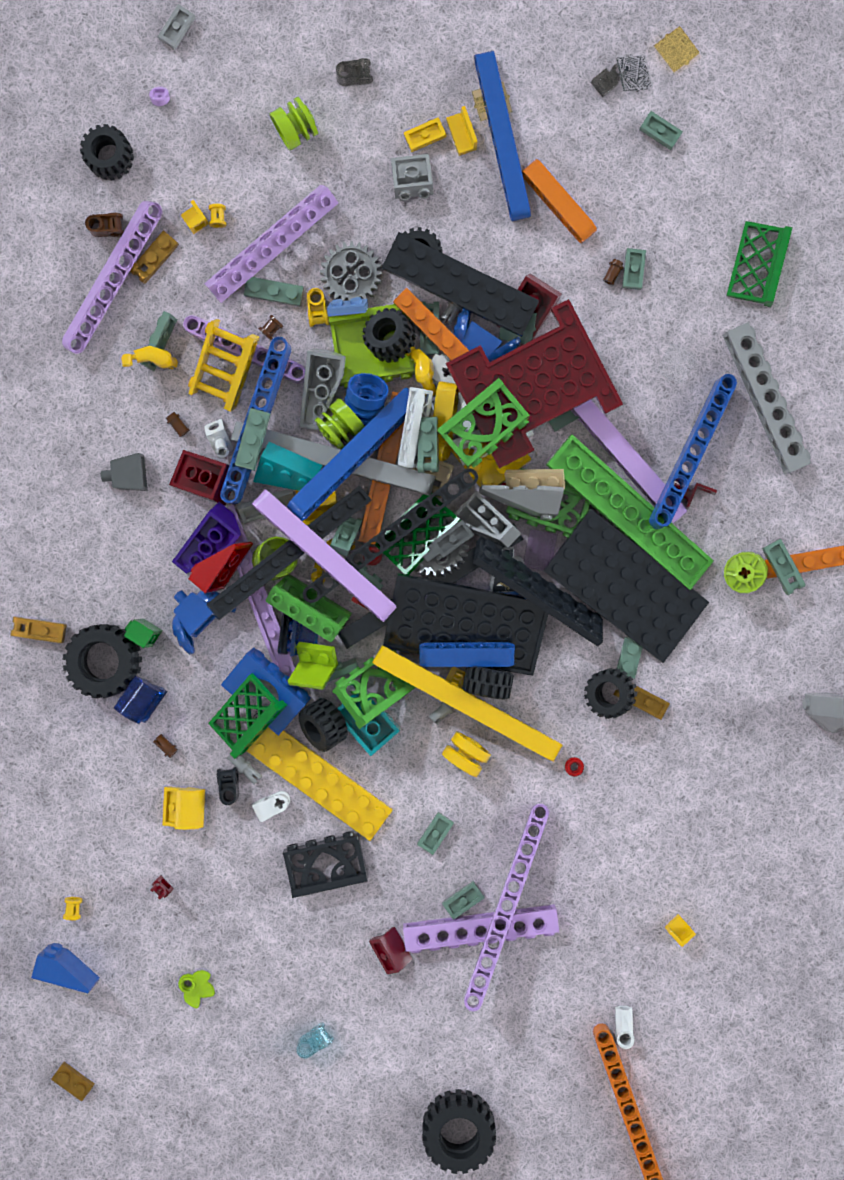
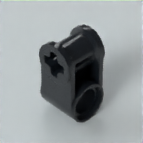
M233 767V769L221 770L219 768L216 774L219 799L224 805H232L238 800L240 794L238 768ZM226 791H231L234 794L233 800L226 798Z

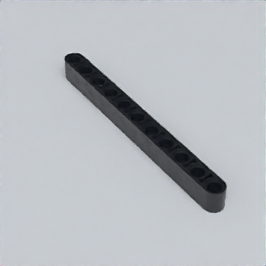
M471 468L463 470L347 556L345 560L359 571L474 486L478 480L477 472ZM470 472L474 475L475 479L472 483L464 481L463 476L465 473ZM449 485H457L459 492L456 495H451L448 492ZM434 496H441L443 498L441 506L436 507L432 504ZM424 507L427 509L428 514L425 518H419L416 515L418 508ZM404 519H409L412 522V526L408 530L401 528V521ZM389 530L394 531L396 534V538L392 542L387 541L385 538V534ZM377 542L380 545L378 553L370 551L371 543ZM359 553L364 556V563L361 565L356 564L354 561L355 555ZM326 572L303 590V598L306 602L314 603L340 584ZM325 577H330L333 580V585L330 588L325 587L323 584ZM311 588L317 591L315 599L308 597V590Z
M520 535L509 547H513L514 545L524 540L522 535ZM493 542V543L495 544V546H497V547L500 548L501 550H503V547H505V546H502V545H500V544H498V543ZM476 547L466 552V557H461L464 563H458L459 570L453 568V574L447 571L445 578L442 574H439L438 579H436L434 574H432L431 578L426 577V579L453 584L479 568V566L473 563ZM369 612L343 628L338 636L346 649L387 625L388 618L382 622L372 612Z

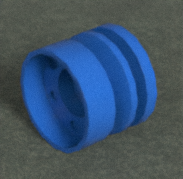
M369 373L356 374L348 382L344 403L357 415L364 425H367L385 407L384 404L389 392L388 386L384 380L376 375Z

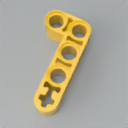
M443 381L438 383L433 417L438 418V428L457 412L459 390L455 383ZM450 432L447 435L453 440V433ZM439 434V461H445L450 456L451 447Z

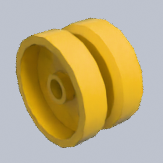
M456 731L451 741L459 749L447 745L442 755L464 772L477 778L482 768L475 760L487 763L491 753L471 737Z

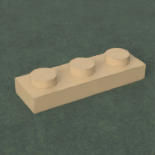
M564 469L505 471L506 486H509V489L519 486H526L529 490L535 489L537 486L564 487L565 489Z

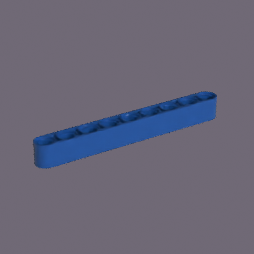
M494 51L475 54V67L484 106H486L485 110L510 219L513 222L530 218V205Z
M275 337L270 343L221 490V499L231 505L241 502L252 471L235 466L250 408L271 414L291 354V345L283 337ZM279 344H285L284 350L277 351ZM274 362H278V368L271 370V365ZM272 380V386L269 389H265V383ZM261 399H266L264 407H259ZM240 472L242 475L241 479L235 482L234 476ZM234 490L235 498L229 500L228 494Z
M725 374L714 383L650 516L649 523L654 529H662L672 522L736 388L737 380L733 375ZM722 381L728 385V388L723 386ZM714 398L719 400L720 405L715 403ZM706 415L711 416L712 422L707 419ZM698 431L704 434V439L699 436ZM690 448L695 449L696 456L690 452ZM682 464L687 466L688 472L682 469ZM674 481L679 483L680 489L675 488ZM666 498L671 500L672 506L666 504ZM658 515L663 517V524L658 521Z
M404 388L289 501L287 508L301 521L307 519L405 421L409 389Z

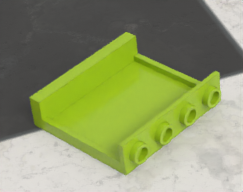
M395 304L368 308L366 313L329 316L334 351L346 356L344 376L340 382V387L344 386L347 389L350 378L360 373L376 375L384 380L385 383L393 381V378L401 377L404 380L410 379L412 375H415V367L411 355L403 359L399 358L397 362L393 360L391 363L382 362L367 348L362 337L364 335L362 332L363 328L366 327L365 323L370 320V316L372 314L376 315L378 310L382 312L384 308H388L389 311L391 308L401 311ZM396 330L389 332L383 341L391 338Z

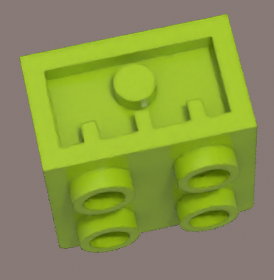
M299 642L296 646L299 663L288 679V684L323 690L338 665L335 647Z

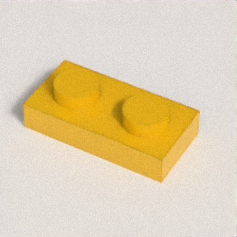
M439 117L405 131L404 137L412 153L446 138V133Z

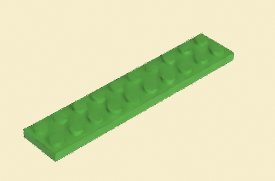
M570 435L546 463V466L550 469H564L565 482L631 541L647 552L687 589L691 590L713 563V559L672 523L662 529H654L649 523L654 507L574 435ZM658 515V521L663 524V517Z

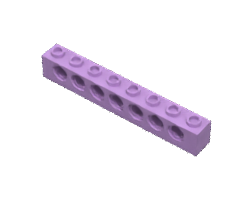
M318 186L204 284L216 299L222 303L338 204V201L328 187Z
M555 904L516 909L505 940L514 941L518 937L531 939L535 938L536 935L542 934L544 936L555 935V933L559 932ZM494 912L458 916L454 920L450 917L403 923L406 952L419 953L423 949L436 951L440 950L441 947L447 946L449 948H458L463 944L468 946L478 945L479 942H484ZM498 919L495 922V926L497 924L505 925L506 922L503 919ZM536 919L543 920V923L539 926L533 924ZM518 921L524 923L521 928L514 927V924ZM479 926L486 928L483 933H478L476 929ZM463 928L467 930V933L459 935L457 931ZM446 931L448 935L445 938H441L438 936V933ZM425 933L429 936V938L427 940H421L419 938V935ZM491 938L488 943H496L498 939Z

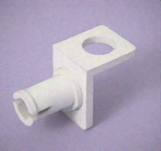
M222 419L204 426L206 437L216 456L224 458L230 451L234 450L225 431ZM214 426H219L214 430H210Z

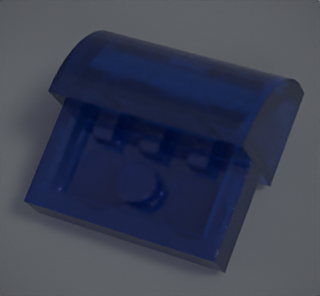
M135 676L129 683L126 691L118 699L114 709L137 724L141 722L146 723L168 691L163 687L151 684L147 679Z

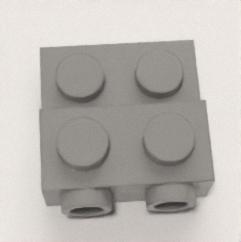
M429 154L391 158L395 199L407 201L411 197L419 196L421 199H426L433 195Z

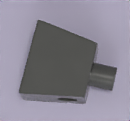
M141 453L111 460V470H102L100 473L102 482L112 481V487L115 489L148 491L145 457Z

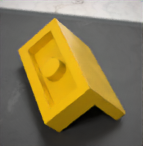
M462 106L461 113L446 118L458 156L477 150L478 143L466 107Z

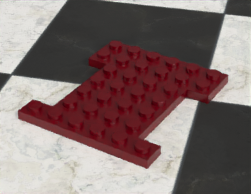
M569 299L551 308L559 327L489 362L480 345L445 363L466 405L499 378L530 415L527 419L529 422L522 429L517 427L512 431L513 436L506 442L502 440L496 445L498 448L492 453V456L499 469L534 451L526 434L527 432L596 397L604 414L623 406V402ZM501 390L497 393L501 406L511 403ZM488 403L483 406V409L485 411H492L495 409V407L489 409L490 404ZM506 408L502 410L503 414L507 412L512 414L507 417L509 422L517 419L518 413L515 409ZM475 411L473 416L481 435L493 434L496 414L484 416ZM502 424V428H501L500 434H501L503 431H505L508 427H506V426H504V425Z

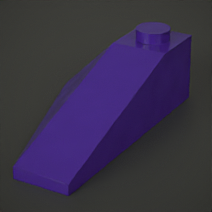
M218 502L209 510L172 562L187 574L195 564L234 544L241 536L234 513Z

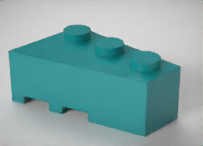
M268 442L260 457L253 482L300 491L321 470L323 465Z

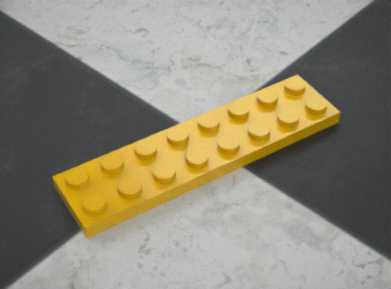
M268 727L247 750L256 759L369 841H371L393 811L391 807L285 730L278 736Z

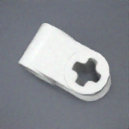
M279 791L254 802L252 807L259 821H266L286 810L290 803V795L285 791ZM277 800H284L283 805L282 803H277Z

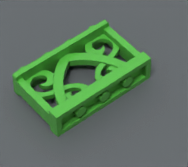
M498 378L439 427L437 431L467 468L470 466L474 468L483 461L481 459L482 456L486 453L490 455L498 448L496 445L500 441L506 442L513 436L512 431L517 427L522 429L529 422L527 419L530 415ZM501 390L511 403L501 406L497 393ZM488 403L490 404L489 409L495 407V409L492 411H485L483 409V406ZM506 408L515 409L518 413L517 419L509 422L507 417L512 414L508 412L503 414L502 410ZM475 411L484 416L496 414L493 434H472L475 428L473 416ZM464 421H469L471 423V427L468 432H465V430L468 427L463 426ZM502 424H503L504 426L508 427L505 431H503V432L500 434L501 428H502ZM452 432L463 438L459 447L447 434ZM466 440L470 441L468 445L469 450L472 446L477 447V452L472 456H468L463 452V445ZM481 442H490L487 446H485L482 449Z
M565 483L563 494H566L568 499L564 501L569 504L566 505L561 501L560 506L563 509L559 511L555 518L550 520L558 519V525L550 523V521L540 520V517L529 516V514L518 511L510 506H507L505 513L509 514L508 518L519 521L521 518L527 520L526 524L537 527L539 524L545 526L544 530L556 533L557 530L563 532V536L568 538L587 513L590 504L585 500L579 515L573 508L580 499L584 498ZM568 512L574 514L577 520L576 525L571 528L564 525V520L566 519L571 522V517L567 514Z
M290 574L273 586L265 601L329 642H333L352 615L350 611L326 596L314 603L306 602L303 598V590L308 585ZM313 588L309 589L308 597L315 599L317 591Z
M373 657L363 663L365 666L362 669L358 666L349 673L351 675L349 678L342 677L335 683L336 687L332 690L354 718L355 724L359 729L416 688L380 667L378 669L372 668L375 666L372 663ZM359 676H361L360 682L355 680ZM369 677L387 679L384 685L386 700L376 693L367 694ZM391 682H393L391 686L395 687V691L389 689ZM347 686H354L355 691H350V693L354 695L359 694V697H350L346 692ZM368 698H375L377 704L373 705L372 699L368 701ZM360 702L363 714L355 703Z

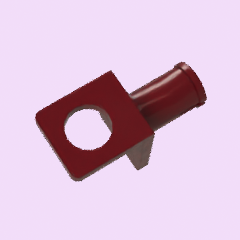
M696 482L695 487L692 489L687 488L683 499H686V502H688L686 509H689L697 489L712 495H716L717 490ZM675 483V488L680 489V485Z

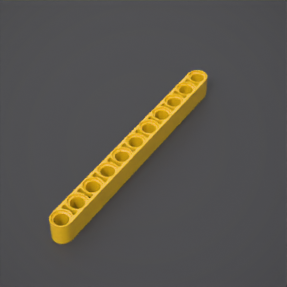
M383 645L372 662L383 670L554 762L563 746L551 737L480 698L465 692L460 687Z

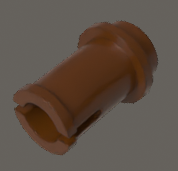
M617 259L609 262L610 267L603 278L605 283L612 286L615 284L620 270H623V262Z
M173 412L166 417L167 424H170L179 437H182L190 430L179 418L180 415Z
M160 734L153 741L165 753V757L171 758L178 751L176 745H172L163 734Z

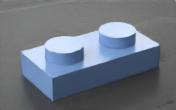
M361 297L352 298L350 301H343L342 299L333 300L327 307L328 317L366 313L368 300Z

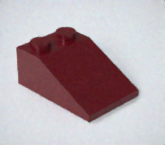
M530 273L525 276L517 290L539 300L534 313H537L535 321L536 330L533 333L534 339L552 312L551 308L556 306L562 293Z
M183 450L169 485L211 502H220L226 506V502L221 499V490L230 465ZM236 473L234 476L235 481L238 476V473Z

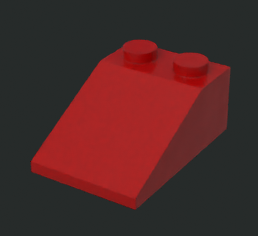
M250 541L232 544L195 564L191 569V575L188 579L204 593L224 589L253 543Z

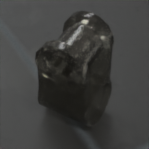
M361 58L339 62L336 66V80L341 86L372 83L373 76L370 74L369 67L371 65L370 59ZM342 72L349 73L347 76L340 75Z

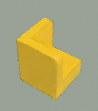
M192 200L190 202L193 207L182 213L181 216L194 235L209 225L195 201Z
M679 914L665 926L668 933L681 947L696 935Z

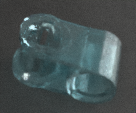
M324 1022L319 1023L299 1038L296 1052L300 1058L307 1059L333 1042L334 1038L325 1029ZM302 1044H309V1045H310V1048H309V1049H303V1048L301 1047V1045H302Z

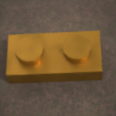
M66 1062L62 1063L51 1079L81 1102L95 1084Z

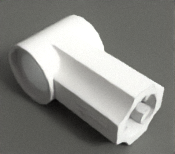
M617 1006L615 1007V1038L621 1048L629 1049L634 1044L632 1007ZM628 1034L629 1037L623 1041L620 1040L621 1035Z

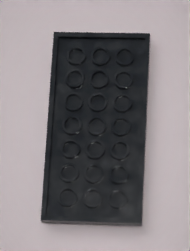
M592 509L587 511L543 570L662 663L666 661L709 604L708 600L694 589H687L647 552Z
M397 574L392 602L397 608L388 617L383 646L390 650L419 655V645L422 643L508 642L515 645L514 665L510 667L488 668L534 675L548 618L547 612L521 596Z

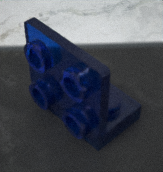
M294 619L290 621L289 632L292 633L291 640H288L287 652H290L291 657L298 655L296 646L299 642L318 644V634Z

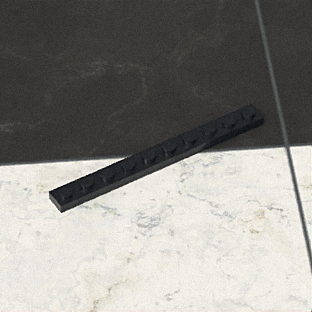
M359 485L310 523L308 527L323 540L372 500ZM288 540L208 602L206 606L218 620H221L305 553L291 540Z

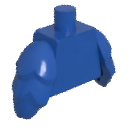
M463 309L458 314L457 324L454 326V335L469 351L481 345L489 362L513 351L521 342L520 338L517 337L501 346L503 342L475 322L471 321L469 325L471 312Z
M181 590L174 596L179 605L174 609L175 616L172 621L173 634L177 637L179 646L189 655L195 653L192 637H197L216 618L206 604L220 594L217 591L204 593L203 591L199 593L192 592L187 596Z

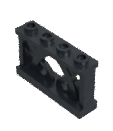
M348 831L343 833L341 837L335 838V835L324 837L323 841L317 842L316 839L306 841L305 845L298 846L297 843L287 845V849H284L282 853L292 898L368 882L369 877L359 833ZM345 843H351L355 847L354 854L349 858L345 856L348 854L349 849L343 850L342 845ZM314 850L311 855H309V853L307 852V851ZM322 852L340 861L333 867L331 878H326L321 870L311 868ZM302 854L304 856L303 860L297 859L300 864L305 865L304 868H299L293 864L292 858L294 855ZM357 856L361 869L359 872L356 871L350 862ZM344 865L345 867L340 869L344 871V874L338 875L336 870ZM294 871L302 872L300 885L296 884ZM309 872L318 874L319 879L317 881H314L312 879V876H314V874L309 875Z

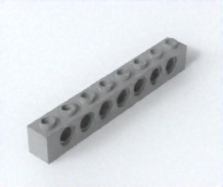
M747 322L727 331L722 336L784 475L811 464L810 453L802 444V435L794 426V417L792 414H789L786 408V399L781 396L778 390L779 384L777 380L773 379L771 366L768 361H765L764 351L761 344L757 343L754 328ZM741 342L748 344V350L742 348ZM749 359H753L756 362V367L750 366ZM757 376L763 378V385L757 382ZM765 394L771 396V403L765 400ZM773 411L779 414V420L773 418ZM781 429L786 430V432H787V437H786V438H784V437L781 436V434H780ZM789 446H792L794 448V455H791L788 452Z

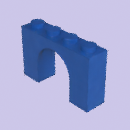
M253 647L231 671L221 686L233 695L252 673L258 679L271 683L278 693L279 701L283 700L287 704L286 708L269 726L279 736L310 701L311 697L303 688L289 685L288 679L290 677L280 671L279 667L275 663L270 662L260 650Z

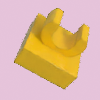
M451 667L445 680L462 689L465 671L457 667Z

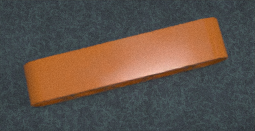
M535 159L522 171L523 179L579 243H583L597 231L593 221L538 159Z

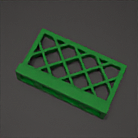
M745 221L726 296L772 307L793 227L785 226L781 228ZM748 227L756 229L759 235L750 239L747 235ZM769 232L778 233L777 239L769 243L765 235ZM762 237L767 246L758 251L753 242ZM750 245L755 253L746 258L742 253V249ZM769 248L773 257L765 262L760 253ZM757 256L762 264L753 269L748 261ZM745 263L750 272L741 277L737 268ZM764 267L768 272V276L760 281L755 272ZM752 274L757 283L748 288L743 279ZM741 282L745 288L741 293L731 292L733 285ZM759 285L763 290L762 298L753 296L750 290Z
M423 494L405 513L430 495ZM435 496L432 499V504L434 506L436 504H438L439 506L443 504ZM445 506L440 510V514H435L426 520V528H416L410 532L413 533L412 542H404V538H402L383 552V554L405 575H410L424 560L423 556L430 551L428 546L434 541L430 540V531H439V536H441L461 520ZM420 507L416 511V515L419 518H425L426 514H428L427 509L424 507ZM452 517L454 519L450 525L443 526V518ZM439 518V526L430 527V520ZM409 519L401 521L402 529L408 530L411 528L412 522ZM389 530L386 532L385 538L387 541L392 542L395 540L396 534L394 531ZM426 532V540L417 541V533ZM376 542L374 545L380 550V545ZM416 545H425V550L422 553L416 554ZM404 546H412V554L403 555ZM394 547H399V555L391 556L389 554ZM412 558L411 565L405 570L402 567L403 559Z
M252 673L208 724L231 748L230 755L236 759L243 755L286 708L287 704L283 700L278 701ZM250 682L256 686V692H249ZM239 695H245V704H239ZM250 696L257 697V705H250ZM262 697H266L271 702L269 706H262ZM228 707H234L235 716H228ZM239 708H246L247 717H240ZM251 709H258V718H252ZM218 719H224V728H221L216 723ZM229 720H235L236 729H230ZM240 721H247L248 730H241ZM230 733L237 734L236 743L231 740Z

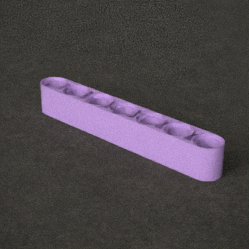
M193 315L186 317L183 322L185 330L193 337L205 341L207 335L205 328L208 321ZM193 322H197L198 327L195 330H190V325ZM219 336L215 337L213 346L237 357L241 356L242 348L240 345L232 343L230 346H225L224 342L226 339ZM257 344L251 363L262 368L264 362H260L259 357L262 354H267L268 349ZM289 359L283 378L297 384L304 383V366ZM274 362L271 365V370H276L278 362ZM296 370L303 371V375L300 378L293 377Z

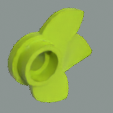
M198 970L193 974H184L179 979L178 986L184 992V1001L193 1008L197 1009L199 1007L201 998L215 995L213 985L208 982L211 976L209 972ZM185 981H191L192 985L187 986Z

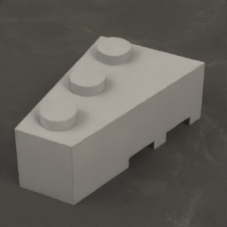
M477 491L455 513L460 520L463 519L472 533L507 548L521 535Z

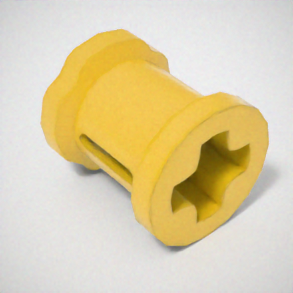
M210 204L208 206L211 211L209 226L213 228L226 227L227 223L224 221L226 206L223 204Z
M66 897L64 899L66 909L63 919H80L79 908L82 898Z

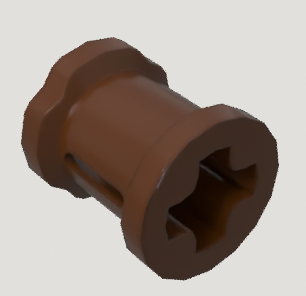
M273 315L269 316L270 319L263 327L258 328L270 341L279 328L282 329L284 327Z

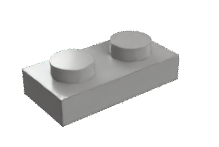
M178 4L159 33V40L176 50L196 19L195 15Z

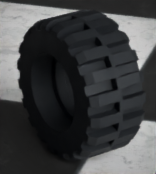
M108 624L92 625L79 630L78 634H74L70 638L72 642L67 643L65 647L67 653L63 654L62 660H66V665H63V671L68 672L69 675L66 676L68 682L72 681L74 683L72 687L75 690L80 689L82 695H91L92 698H108L126 691L132 683H135L137 680L136 675L141 671L139 663L142 662V656H139L138 653L141 649L139 645L136 646L133 641L124 636L126 633L125 629ZM98 643L109 644L118 655L117 671L112 677L107 679H100L94 676L87 665L88 652L92 646Z
M455 1089L456 1093H451L450 1090L446 1091L443 1097L438 1095L435 1097V1103L430 1102L427 1111L423 1116L422 1141L428 1157H431L433 1164L436 1166L440 1164V1169L444 1171L449 1169L453 1174H457V1171H462L463 1174H466L470 1169L473 1171L479 1169V1164L484 1165L488 1161L487 1156L490 1157L492 1155L493 1147L496 1145V1128L493 1113L490 1111L487 1102L484 1101L482 1103V1097L478 1094L474 1097L472 1092L466 1090V1093H461V1089ZM462 1118L472 1122L477 1127V1133L470 1141L455 1144L447 1141L442 1136V1127L450 1120Z

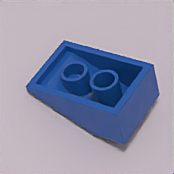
M52 943L37 955L31 978L88 994L97 984L100 977L69 949L63 948V945L59 943Z

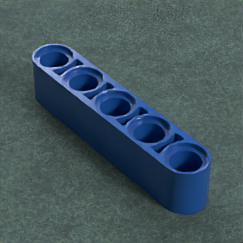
M508 642L422 643L419 645V664L424 667H510L514 665L515 645Z

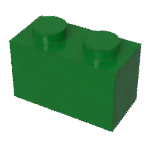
M134 619L126 625L124 636L142 648L153 647L163 630L145 619Z

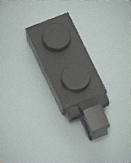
M462 519L431 542L428 546L430 551L423 556V559L426 563L434 558L439 561L473 537L474 534Z

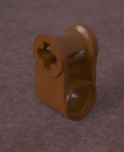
M92 214L86 218L85 226L94 237H121L124 233V230H122L123 214ZM95 223H100L97 229H92Z

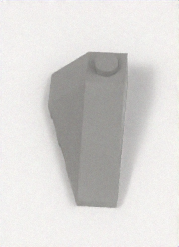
M317 348L307 350L299 427L319 430L314 420L319 417L323 421L324 418L321 413H327L344 376L346 356Z
M482 485L479 489V493L534 517H540V520L550 521L558 515L564 487L537 486V488L529 490L526 486L509 489V486Z
M828 692L805 694V698L802 700L803 709L823 729L836 733L838 729L844 728V696Z

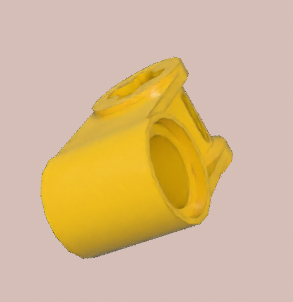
M312 288L307 293L310 327L318 324L329 325L325 296L321 289ZM319 294L321 300L317 303L312 302V296Z

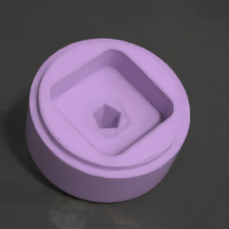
M155 87L149 93L150 100L155 106H164L170 100L169 92L164 87Z

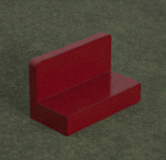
M391 927L383 935L369 940L387 975L399 973L412 961V957L409 951L406 952L405 944L395 927Z

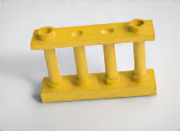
M215 319L208 322L205 328L207 335L194 376L191 377L188 383V387H190L188 394L193 395L198 390H202L223 399V402H225L224 409L231 412L237 408L260 337L251 334L247 338H241L218 328L221 320ZM219 336L240 345L243 349L241 356L237 357L214 347L215 337ZM210 354L234 363L237 367L235 374L231 375L208 365L207 362ZM204 372L228 381L231 385L230 390L224 392L201 382Z

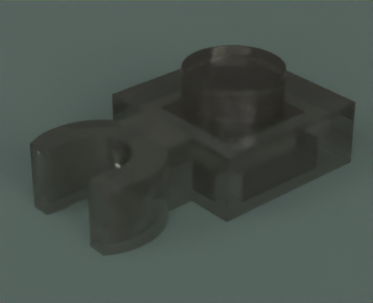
M618 63L613 65L610 72L606 68L590 82L602 97L618 85V81L626 74L624 73L625 71L621 74L616 72L619 66Z

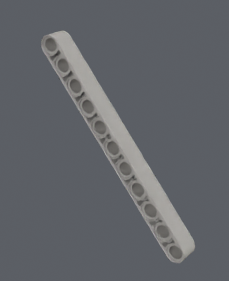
M236 421L231 441L238 442L244 423ZM266 430L261 448L264 450L268 442H271L319 463L323 467L341 451L337 448L271 430ZM369 457L352 473V475L425 495H431L436 476L428 473H418L417 470Z

